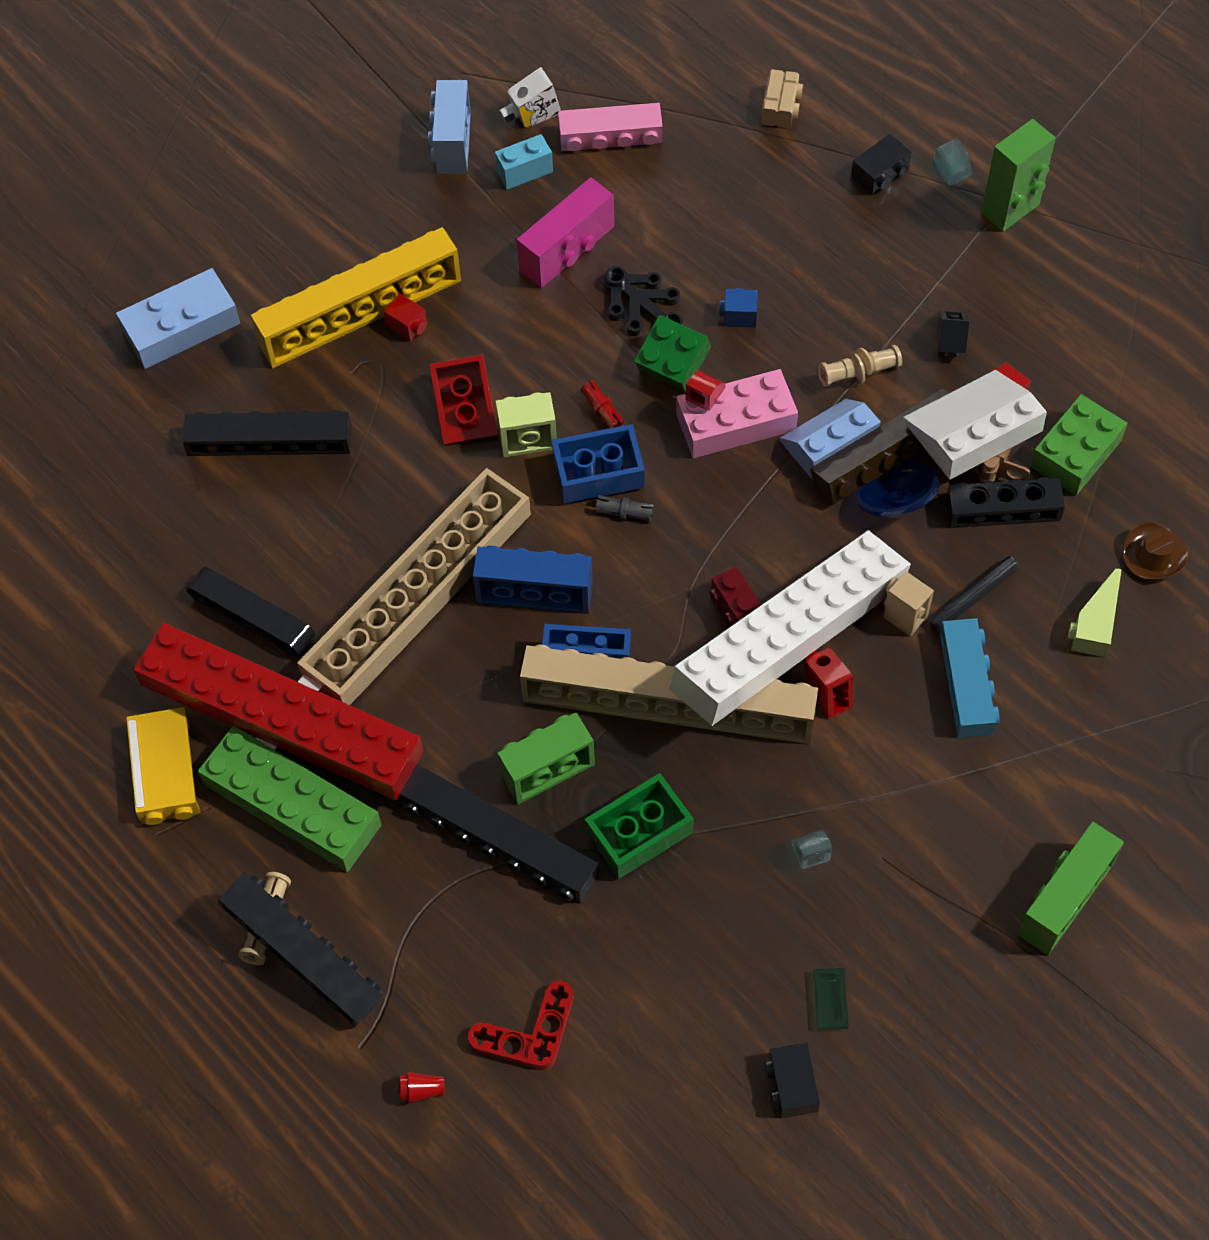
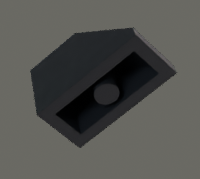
M939 310L937 347L940 352H943L944 356L958 357L959 353H966L969 319L966 312Z

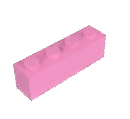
M660 103L558 111L561 151L652 145L662 143L663 141Z

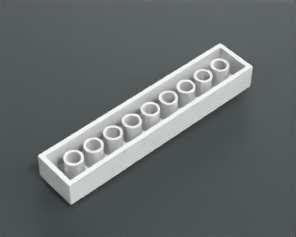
M868 530L677 664L674 668L669 689L713 726L885 600L888 595L886 589L889 583L895 577L899 579L905 571L908 572L911 564Z

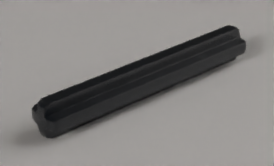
M1007 556L930 618V626L936 632L941 631L943 621H952L958 618L1013 574L1018 567L1017 561L1013 557Z

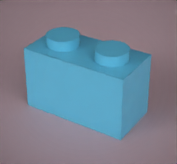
M542 134L495 151L496 172L506 189L553 172L552 151Z

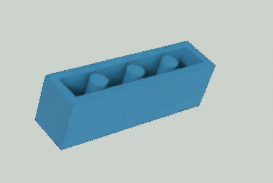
M977 618L943 621L940 640L957 738L992 735L995 725L999 724V710L997 706L993 707L992 703L995 689L993 680H988L987 672L990 671V661L988 654H984L982 646H985L984 630L979 629Z

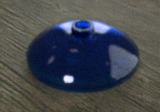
M903 462L856 491L858 505L864 512L880 518H897L912 514L925 507L937 494L940 486L938 474L929 465L919 462Z

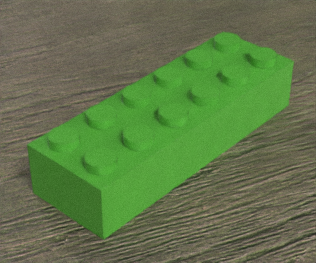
M232 726L198 770L204 786L347 873L382 826L376 810L235 726Z

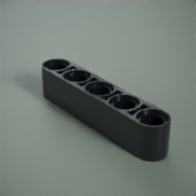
M202 567L186 588L187 593L199 603L294 657H298L315 635L314 630L302 620L208 567Z

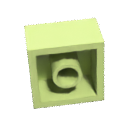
M550 392L533 393L529 396L506 397L503 400H496L498 427L504 457L552 450L551 440L557 439Z

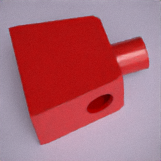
M826 648L820 652L816 649L803 659L805 682L812 687L818 688L816 701L828 720L854 707L853 675L832 649Z

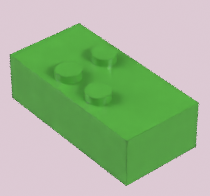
M1031 119L994 147L981 214L1002 232L1040 205L1042 193L1046 186L1045 180L1050 170L1049 164L1056 137L1034 119Z
M1092 822L1072 851L1069 853L1065 850L1056 862V868L1051 874V880L1047 885L1044 884L1036 894L1035 902L1027 911L1017 935L1049 956L1113 866L1124 841L1095 822Z

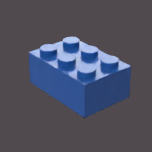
M633 424L551 440L553 461L564 504L595 498L599 495L605 496L645 488V469Z

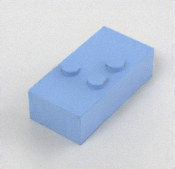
M213 268L116 313L122 331L144 369L240 324L236 306Z

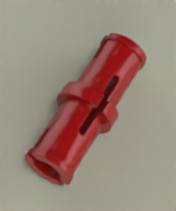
M594 380L590 381L591 386L588 382L581 387L580 392L592 405L594 414L599 415L609 429L623 426L625 421L612 406V400L602 393Z

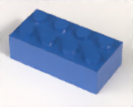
M494 545L478 546L473 572L476 602L479 604L589 614L593 587L592 557L580 553L567 555L557 554L554 551L534 552L524 548L513 550L502 549Z

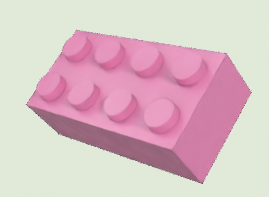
M781 369L726 383L725 389L710 411L685 400V394L676 398V415L692 458L786 434L797 428L798 411Z

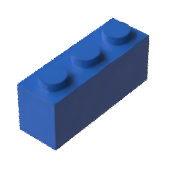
M544 624L542 645L562 651L573 649L583 654L601 653L610 658H630L631 629Z

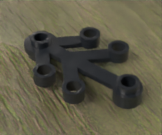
M620 266L610 267L605 272L603 283L607 289L611 290V305L608 307V316L611 320L619 321L624 317V307L621 305V291L630 298L629 321L627 322V333L630 336H639L643 331V323L640 320V307L656 320L659 315H662L683 325V318L680 314L676 312L665 313L650 301L664 300L666 304L671 306L678 304L680 301V291L677 288L659 289L661 287V276L659 273L628 274ZM650 280H657V282L652 283ZM646 284L648 289H636L632 285ZM669 295H675L676 297L670 298V297H668V296H669ZM614 310L620 311V312L617 313V314L612 313V311H614ZM632 326H638L639 328H637V329H632L631 327H632Z

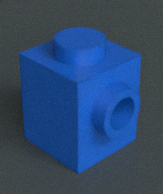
M726 289L725 300L720 299L719 316H724V326L756 328L758 290Z

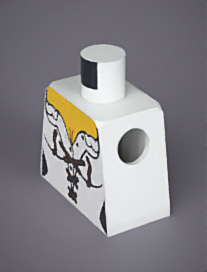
M541 67L508 90L511 104L499 110L506 124L519 118L523 126L527 128L558 115V111H561L553 84Z

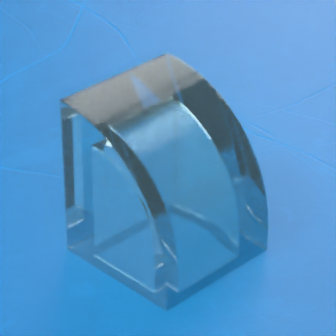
M958 138L935 149L933 166L949 186L971 176L972 170L968 154Z
M823 830L792 839L791 844L801 869L830 861L832 845Z

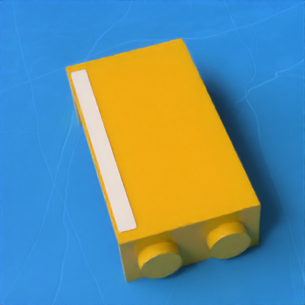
M180 707L127 717L135 809L141 824L157 825L162 823L163 820L174 818L185 820L193 815L201 814L195 796L188 730H191V724L186 708Z

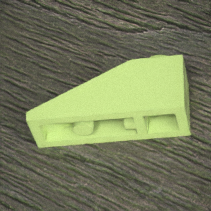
M1115 569L1080 611L1076 623L1071 622L1068 632V639L1073 640L1071 651L1106 657L1111 644L1121 569Z

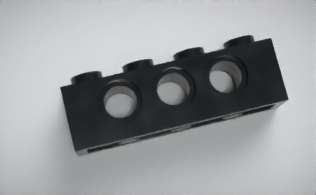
M1042 477L1037 480L1024 481L1013 479L1008 482L985 481L977 484L956 483L948 485L945 498L950 528L1061 521L1065 509L1060 478L1050 479ZM972 501H977L981 504H974Z

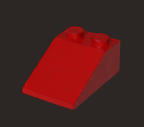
M483 354L429 364L444 445L497 436Z

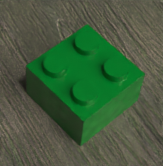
M659 315L634 362L639 372L685 393L686 383L699 370L711 345L707 336Z

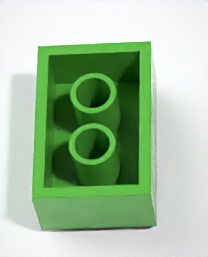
M1081 394L1035 448L1030 467L1050 479L1060 478L1061 487L1077 496L1122 441L1128 423Z
M577 713L570 716L563 715L556 719L552 725L544 729H536L527 738L517 743H508L498 752L501 778L517 805L595 765L594 740Z

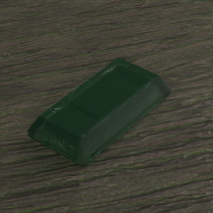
M844 968L813 969L817 1030L849 1029Z

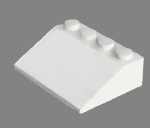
M994 370L904 416L903 421L950 480L1042 432L1047 411L1031 392L997 370Z

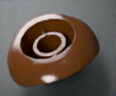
M1144 522L1135 526L1128 533L1123 546L1125 564L1132 573L1141 578L1153 580L1167 579L1181 572L1188 563V552L1183 541L1173 531L1156 522Z

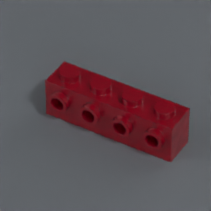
M737 566L711 578L710 597L713 603L721 609L724 620L729 627L761 606V603ZM792 668L789 669L788 671H786V672H785L784 674H782L781 676H783V675H785V674L791 672V671H792Z

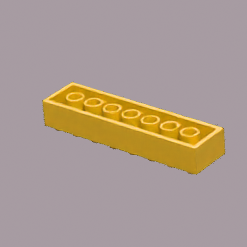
M442 227L435 231H430L411 242H406L387 253H382L372 260L358 264L341 274H336L317 285L309 286L302 292L285 297L280 302L269 307L261 308L256 313L251 314L259 347L273 369L383 318V311L399 294L404 295L413 302H417L461 281L458 251Z

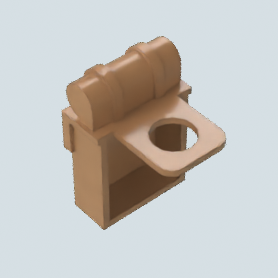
M1011 448L983 462L978 479L979 483L995 481V479L999 480V477L1007 480L1021 479L1024 481L1028 480L1030 470L1006 461L1011 451ZM1008 469L1018 470L1023 476H1012L1009 474Z

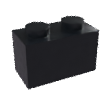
M888 134L853 160L851 177L873 195L880 189L884 190L887 188L892 180L899 175L903 176L909 170L912 151L893 135Z
M807 1042L770 1048L769 1059L764 1060L767 1079L773 1078L775 1090H770L773 1109H779L781 1118L818 1112L820 1101Z

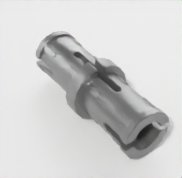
M599 495L596 513L620 516V519L625 520L626 518H635L651 522L654 504L629 501L630 498L626 497L615 499Z

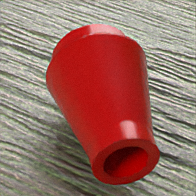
M406 1072V1075H399V1100L407 1101L409 1104L444 1095V1077Z

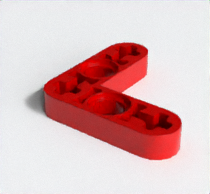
M555 981L547 987L533 1035L488 1023H478L471 1027L468 1032L471 1049L481 1055L537 1070L551 1068L556 1061L573 1004L574 996L571 986L564 981ZM559 990H563L564 996L567 999H561L558 1012L553 1010L555 997L552 994H558ZM548 1018H555L559 1021L560 1027L557 1031L548 1033L542 1028L543 1022ZM482 1032H487L488 1039L497 1041V1035H501L498 1040V1050H494V1042L484 1041L483 1045H478L475 1036H481ZM509 1039H516L521 1043L520 1050L515 1054H508L503 1049L505 1042ZM543 1039L548 1041L547 1054L550 1057H544L543 1061H538L537 1055L534 1052L541 1051Z

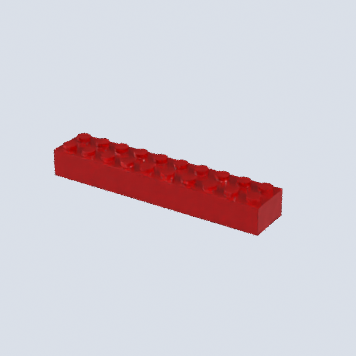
M164 622L133 669L141 686L227 725L235 726L247 734L395 801L424 752L420 736Z

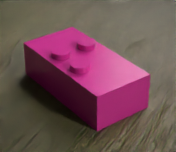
M590 177L517 238L519 271L540 288H543L566 267L572 266L580 255L585 251L591 250L595 243L614 227V194Z

